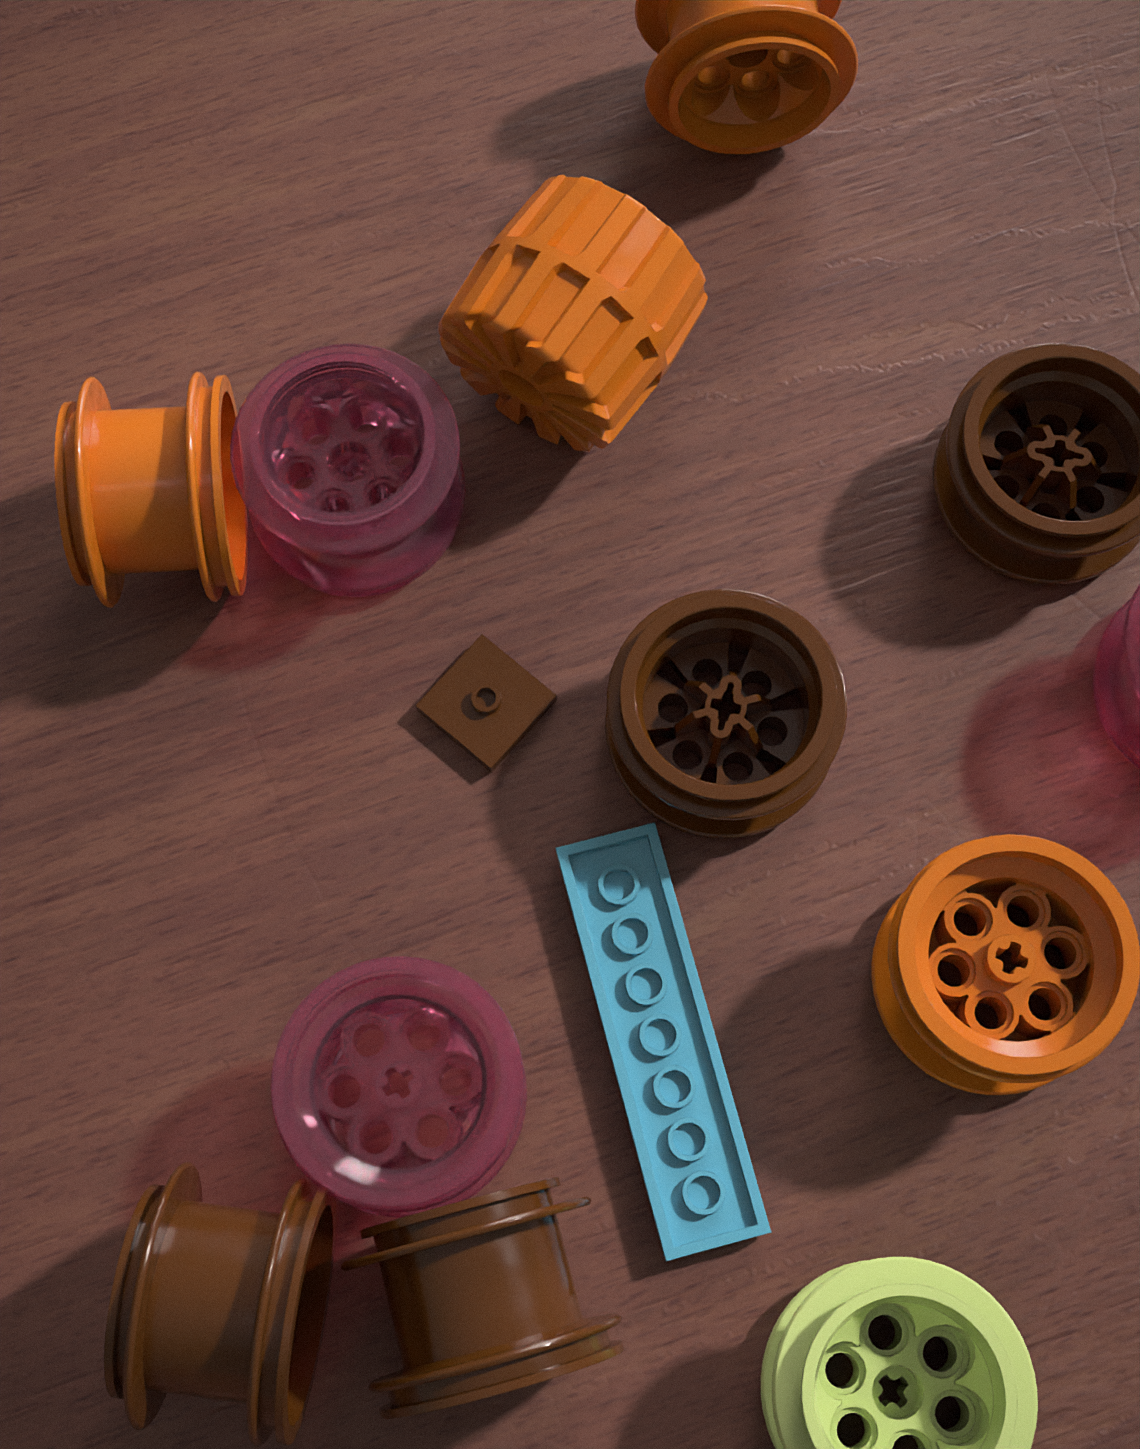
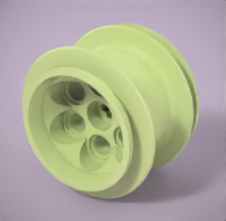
M913 1257L877 1258L845 1264L817 1277L789 1302L779 1316L768 1339L762 1362V1410L775 1449H892L894 1442L904 1435H911L916 1440L918 1449H1031L1038 1412L1037 1385L1031 1358L1020 1332L1004 1308L978 1283L950 1267L933 1261ZM880 1315L887 1317L895 1329L893 1342L884 1349L875 1347L868 1336V1328L871 1321ZM935 1336L942 1339L948 1348L947 1362L938 1370H932L928 1367L923 1358L924 1345ZM837 1353H843L848 1356L853 1366V1375L850 1381L840 1387L833 1386L825 1373L826 1363L830 1357ZM882 1377L893 1381L900 1379L902 1384L898 1386L896 1391L901 1399L897 1404L888 1400L880 1402L878 1399L883 1392V1388L879 1383ZM952 1396L959 1404L961 1410L960 1419L952 1428L943 1429L937 1423L935 1409L941 1399ZM848 1413H857L861 1417L865 1429L862 1439L853 1446L843 1445L837 1436L838 1422Z

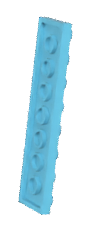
M655 822L557 847V859L665 1262L771 1233Z

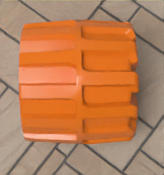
M557 175L548 178L480 256L439 322L440 342L449 361L453 365L461 367L460 373L463 379L480 396L497 393L499 395L495 403L497 410L519 425L524 417L528 416L532 418L538 436L558 445L562 435L576 451L590 452L594 445L604 449L615 439L660 383L677 357L707 303L708 296L704 290L706 278L699 263L690 254L683 240L670 226L664 224L651 213L646 206L631 196L603 184L601 181L584 176L578 178Z

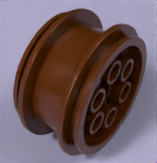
M1063 343L1037 344L1019 348L999 356L979 370L959 394L952 409L949 422L940 437L933 462L932 480L936 503L942 519L957 542L970 555L988 568L1019 581L1043 585L1069 584L1093 578L1111 569L1128 556L1140 541V374L1126 363L1105 352L1090 347ZM1022 413L1027 429L1024 433L1011 415ZM1077 424L1090 431L1082 440H1079L1082 434L1075 429ZM996 447H1004L1011 454L1003 456L996 450ZM1027 478L1033 480V483L1031 485L1028 482ZM1122 480L1123 491L1098 483L1099 481ZM1040 488L1054 489L1056 494H1046L1039 490ZM1076 502L1088 504L1094 513L1082 511Z
M713 589L690 593L662 605L644 618L628 635L614 660L607 687L605 718L606 743L609 756L616 774L631 797L644 810L664 824L679 831L706 838L730 839L755 835L770 830L794 816L811 800L820 788L835 759L845 732L847 720L846 685L840 665L828 642L806 618L789 606L768 596L738 589ZM729 651L747 655L739 675L737 674L738 670L731 668L730 672H728ZM668 664L684 682L682 690L658 675ZM699 672H710L717 677L719 683L709 687L705 682L695 681L693 676ZM748 683H758L765 688L767 696L763 697L758 694L747 696L742 687ZM793 694L797 696L801 706L798 709L772 711V704ZM723 702H728L730 716L728 721H725L724 729L719 730L718 711ZM666 706H676L684 712L685 717L678 722H668L660 716L659 710ZM765 728L774 729L781 735L783 742L775 746L767 745L759 739L757 733ZM700 729H705L708 732L707 738L701 733ZM660 735L665 738L675 739L655 748L649 736ZM736 736L738 738L736 741L728 743L730 737ZM679 752H691L697 756L700 764L693 769H682L677 766L673 757ZM758 759L773 761L781 768L770 775ZM730 763L741 764L747 769L749 777L743 781L731 780L725 775L723 768ZM705 768L716 770L715 783L701 780Z

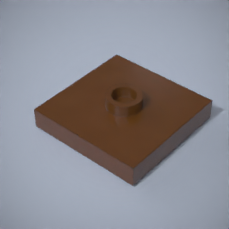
M481 634L417 703L416 709L492 773L557 701V695Z

